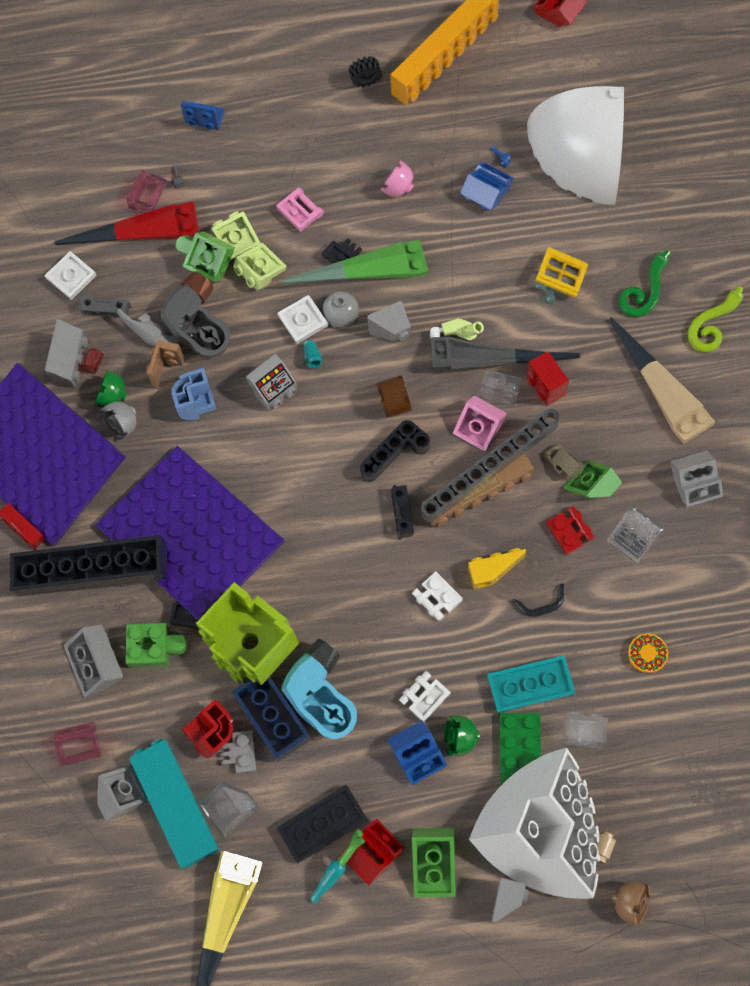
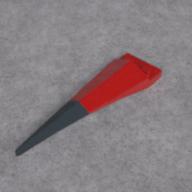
M194 201L179 205H168L66 237L54 243L56 245L115 240H177L179 237L187 235L194 237L195 233L199 232L196 206Z

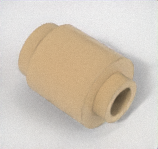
M606 831L599 833V842L596 843L598 855H600L599 863L602 864L609 860L616 840L613 839L614 835Z

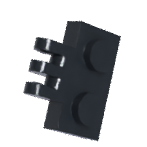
M349 238L341 245L333 240L322 251V256L334 264L358 256L362 252V248L358 247L353 251L357 244L353 242L350 245L351 240Z

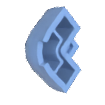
M204 368L179 376L180 379L172 387V396L178 415L182 419L198 420L200 419L199 415L217 410Z

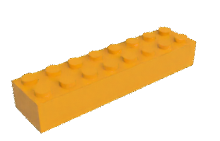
M466 0L391 73V95L406 106L414 102L423 90L425 91L430 83L441 75L445 68L450 67L457 56L462 55L468 45L474 43L479 34L485 32L490 23H494L497 20L499 0Z

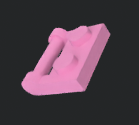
M301 188L294 190L276 205L277 210L300 232L324 214V210L321 207H317L304 194ZM296 199L301 200L312 211V213L309 214L296 201Z

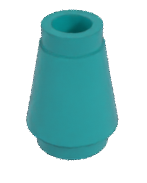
M313 340L305 341V364L309 368L321 366L323 357Z

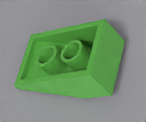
M413 828L414 897H456L455 828Z

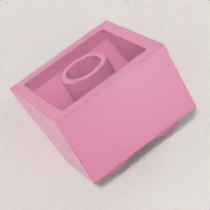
M473 396L466 402L452 434L486 451L499 431L507 413Z

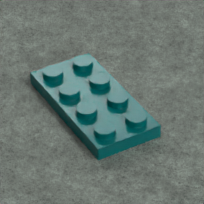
M565 655L487 674L497 714L576 694Z

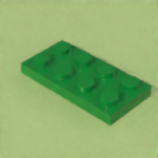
M500 713L501 786L521 768L541 757L540 713Z

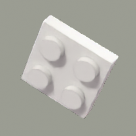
M70 251L44 276L72 300L97 274Z
M309 295L277 313L296 344L328 326V322Z

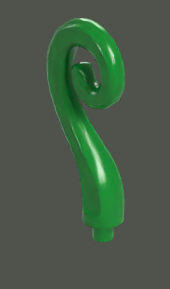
M665 250L663 253L659 252L651 262L649 268L650 296L642 307L634 308L627 302L629 295H636V304H642L645 300V294L642 289L630 286L620 294L619 306L625 315L639 318L647 315L656 307L660 297V275L669 263L668 258L671 255L668 250Z

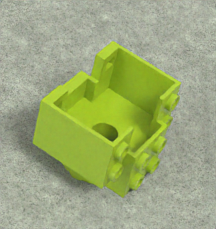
M235 582L196 623L199 628L198 633L203 637L202 640L210 646L209 649L213 654L211 658L215 661V664L222 671L226 669L230 673L229 676L237 683L241 681L244 684L251 680L253 683L257 681L262 685L299 644L287 618L258 595L252 601L250 595ZM249 641H259L255 648L245 649Z

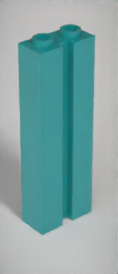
M158 739L151 743V747L135 751L129 760L180 868L185 870L199 863L204 858H208L221 851L169 742L166 739Z

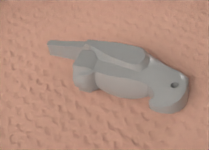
M118 309L117 314L146 343L156 346L157 340L179 344L174 336H167L157 323L151 321V317L147 313H144L135 321L121 309Z

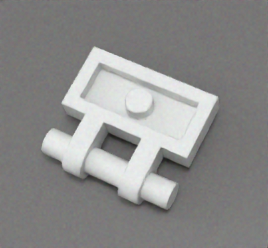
M436 571L422 583V587L426 590L424 593H421L418 589L412 592L416 597V601L420 605L422 604L429 611L428 614L431 617H435L438 621L444 618V615L440 612L443 608L450 613L463 601V598ZM432 596L438 604L434 606L428 598Z
M427 671L421 676L419 675L415 679L416 682L409 689L406 688L403 692L404 695L399 699L403 705L409 700L412 701L413 704L409 707V710L420 720H423V722L451 694L437 679L430 685L427 680L431 675ZM423 687L425 691L418 698L415 693Z

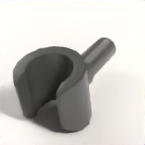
M175 165L176 178L172 179L178 189L184 186L185 183L178 165Z

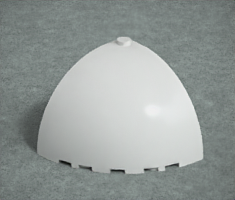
M594 86L565 91L550 97L538 105L528 119L527 132L529 144L532 146L533 155L539 161L540 167L548 176L550 175L556 181L557 185L566 191L570 190L576 193L577 197L582 198L583 196L592 199V202L615 205L622 154L624 87Z
M563 748L537 758L505 781L484 806L469 840L494 867L515 881L525 883L526 886L532 889L565 898H594L599 876L595 873L596 862H600V855H598V847L596 845L599 842L598 826H594L592 815L596 812L592 797L588 798L586 780H581L577 772L579 769L578 764L569 750Z

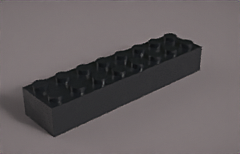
M160 535L10 553V592L17 596L168 579L167 541Z

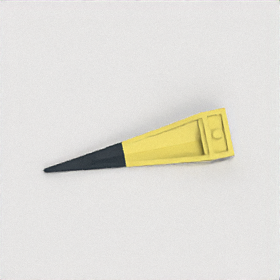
M225 851L221 852L218 867L214 874L196 986H210L234 929L257 883L262 862Z

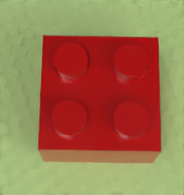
M549 351L529 362L526 380L530 387L535 388L537 397L541 402L544 401L548 406L566 396L569 380Z

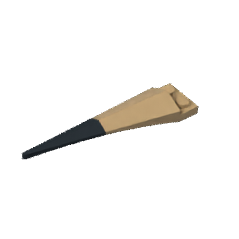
M610 317V323L637 365L672 431L681 442L685 444L713 426L715 420L704 409V405Z

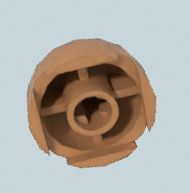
M633 881L627 882L620 890L615 891L613 902L616 903V912L623 921L635 926L641 924L648 908L646 897L650 898V886Z

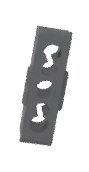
M82 296L78 298L80 301L79 310L83 314L119 316L117 311L121 309L129 316V309L132 307L128 300Z

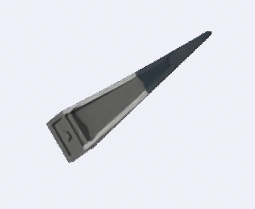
M452 337L431 338L432 367L451 366V369L529 363L546 353L545 351L480 344ZM549 352L554 360L580 358L581 355L580 353Z

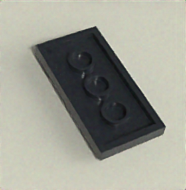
M346 784L278 826L277 830L296 863L299 864L364 824L368 819Z

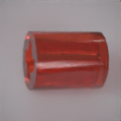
M89 348L81 368L89 373L96 374L104 354L97 349Z

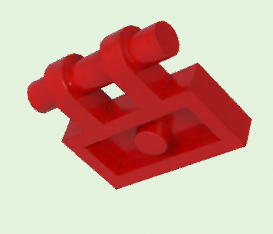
M574 506L568 509L571 515L569 518H566L562 512L546 521L547 527L566 556L583 546L581 538L584 536L588 542L595 538L591 533L592 529L590 526H587L582 519L583 515ZM575 522L580 528V531L577 533L571 526Z

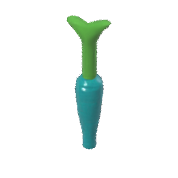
M356 830L350 845L338 860H333L327 867L315 892L310 897L313 903H317L323 894L344 874L346 870L345 864L355 850L365 842L362 838L361 830Z

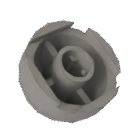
M344 291L334 292L324 301L323 315L331 327H343L345 329L354 325L358 320L359 305L355 297L350 293Z
M114 401L101 408L100 411H103L101 418L108 430L111 432L114 429L118 433L115 437L122 440L134 431L137 424L136 410L131 405Z

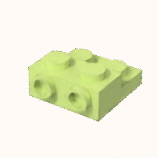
M244 211L232 213L229 215L230 219L224 222L221 219L213 224L214 227L211 228L214 237L235 247L230 260L261 244Z
M263 243L237 256L233 266L235 273L238 276L242 275L246 279L247 285L251 288L254 287L257 291L270 284L273 277L284 272L286 269V265Z

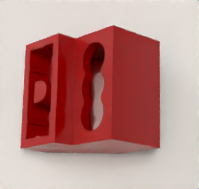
M538 0L533 9L538 16L557 26H569L574 23L576 16L584 9V5L588 0Z
M375 819L363 830L362 838L365 842L355 850L347 861V864L368 886L406 848L378 819Z

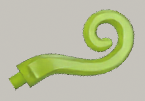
M737 286L735 290H730L722 304L702 312L691 322L688 329V340L696 351L709 353L720 346L722 333L717 327L709 325L701 330L702 337H706L708 334L714 336V340L711 343L701 342L697 336L698 330L706 321L726 315L738 307L744 297L741 286Z

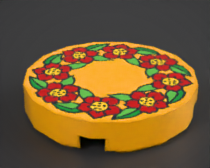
M641 634L634 638L629 645V662L639 672L655 673L662 669L667 662V645L660 637L654 634Z

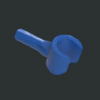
M493 146L491 150L500 157L499 163L503 167H507L511 162L510 155L502 153Z

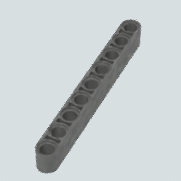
M555 409L545 410L425 500L421 506L423 519L428 522L437 520L556 430L560 419L559 412ZM553 418L555 422L550 423L546 419ZM538 429L540 433L535 434L531 430ZM523 440L525 444L519 445L516 441ZM508 451L511 455L503 456L501 453ZM489 462H492V463H494L496 466L493 467V468H490V467H488L486 464L489 463ZM479 474L481 477L479 479H473L471 475ZM463 485L465 489L460 491L456 489V486ZM443 496H447L451 500L448 502L441 501V498ZM427 508H433L435 509V512L429 514L425 510Z

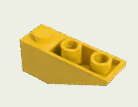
M515 548L506 554L494 553L489 558L482 559V557H477L468 562L473 589L495 584L525 558L526 549L520 550V548Z

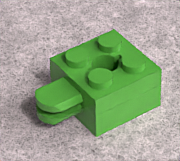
M206 232L195 233L194 238L188 235L181 236L176 241V249L187 255L183 267L202 274L212 282L223 279L234 252V246Z
M166 623L127 624L126 664L129 668L169 667V654H182L187 650L188 643L184 636L181 634L170 635V628Z

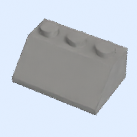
M58 319L52 337L45 372L53 385L75 388L76 382L80 379L79 368L84 362L83 350L87 347L88 338L83 330Z
M103 625L83 627L63 645L84 698L114 686L123 678L121 668L118 665Z

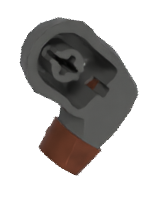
M193 271L170 294L162 308L161 320L175 339L186 348L209 358L220 356L229 345L230 329L226 323L212 316L201 306V304L205 303L214 287L206 277Z

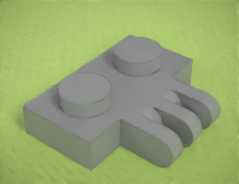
M253 731L232 733L233 743H227L221 748V750L228 749V752L220 753L222 758L229 757V760H222L221 765L235 764L237 774L256 772Z

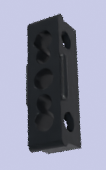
M393 485L390 492L398 539L402 540V538L413 536V522L407 486Z

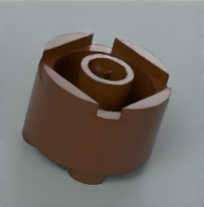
M402 375L376 383L387 418L412 411Z

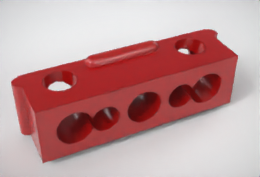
M9 503L3 509H0V519L33 550H37V547L45 541L43 535Z

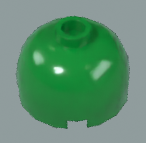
M107 370L94 404L103 408L114 401L124 402L128 391L124 390L125 382L123 378L117 373Z
M450 715L451 720L446 721L444 728V743L448 742L449 749H446V752L450 756L467 755L475 748L476 742H479L480 733L473 721L468 717Z

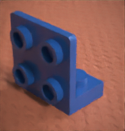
M181 102L185 123L191 126L205 127L209 130L220 129L225 113L223 108L194 102Z

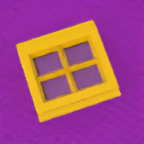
M548 247L535 281L576 298L588 263Z

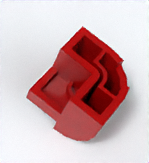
M215 699L194 720L186 725L182 732L194 744V749L205 758H211L233 736V719Z

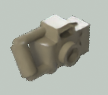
M555 444L545 452L544 457L554 465V469L559 474H567L570 477L577 478L585 467L569 450L560 444Z

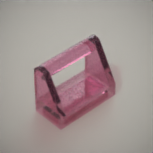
M141 170L127 197L128 208L137 211L153 212L168 181L165 178ZM148 184L158 185L149 204L140 201Z
M94 721L55 731L53 739L61 766L101 757ZM91 736L94 750L65 757L62 743Z

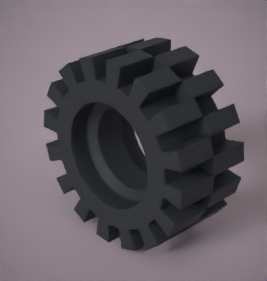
M365 56L361 60L359 58L357 62H352L353 65H350L348 68L354 86L357 85V87L371 86V83L375 84L376 81L380 80L379 77H382V70L375 57L368 56L366 58Z

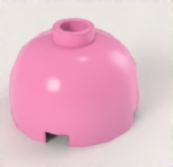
M401 160L398 163L401 166L395 167L385 181L386 188L381 187L380 189L390 197H400L404 193L409 194L414 186L411 184L414 178L413 172Z

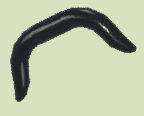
M564 583L559 586L557 599L551 605L532 610L528 609L519 600L512 599V602L523 614L529 617L551 613L562 606L564 601Z

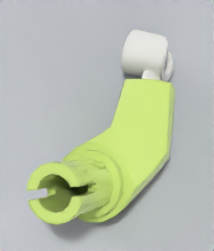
M457 318L442 323V328H431L430 339L440 337V333H443L444 336L456 335L465 340H472L477 334L483 332L484 326L479 321L472 324Z

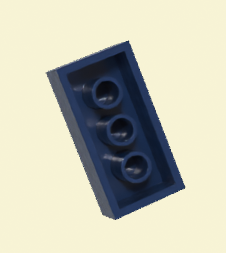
M270 676L262 685L257 681L253 683L249 680L232 691L235 699L277 762L311 740L310 735Z

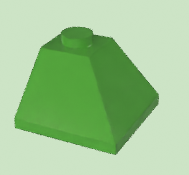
M586 460L583 464L585 467L577 478L572 477L563 488L588 498L610 497L616 492L622 481L612 467Z

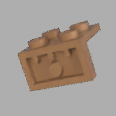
M157 340L156 346H153L151 363H148L146 367V374L153 388L158 387L165 362L171 366H183L185 358L179 344Z

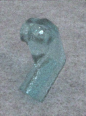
M536 282V289L539 291L543 289L546 293V303H555V290Z

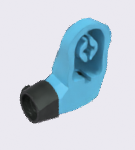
M317 639L293 665L284 680L282 691L304 721L314 727L324 737L338 739L345 737L353 730L357 722V709L352 701L337 692L333 685L325 680L326 675L331 673L340 659V655L322 639Z

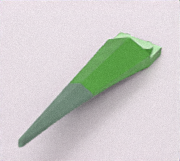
M419 239L405 243L399 242L282 280L281 284L363 278H414L427 275L428 268Z

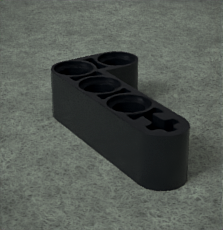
M410 420L401 422L360 465L361 478L365 482L376 480L408 446L417 454H426L430 449L428 434ZM405 429L412 430L410 434L403 433ZM424 441L426 442V444L424 446L417 445V442ZM392 442L399 443V446L392 447L390 446V444ZM380 455L387 457L383 461L377 459Z

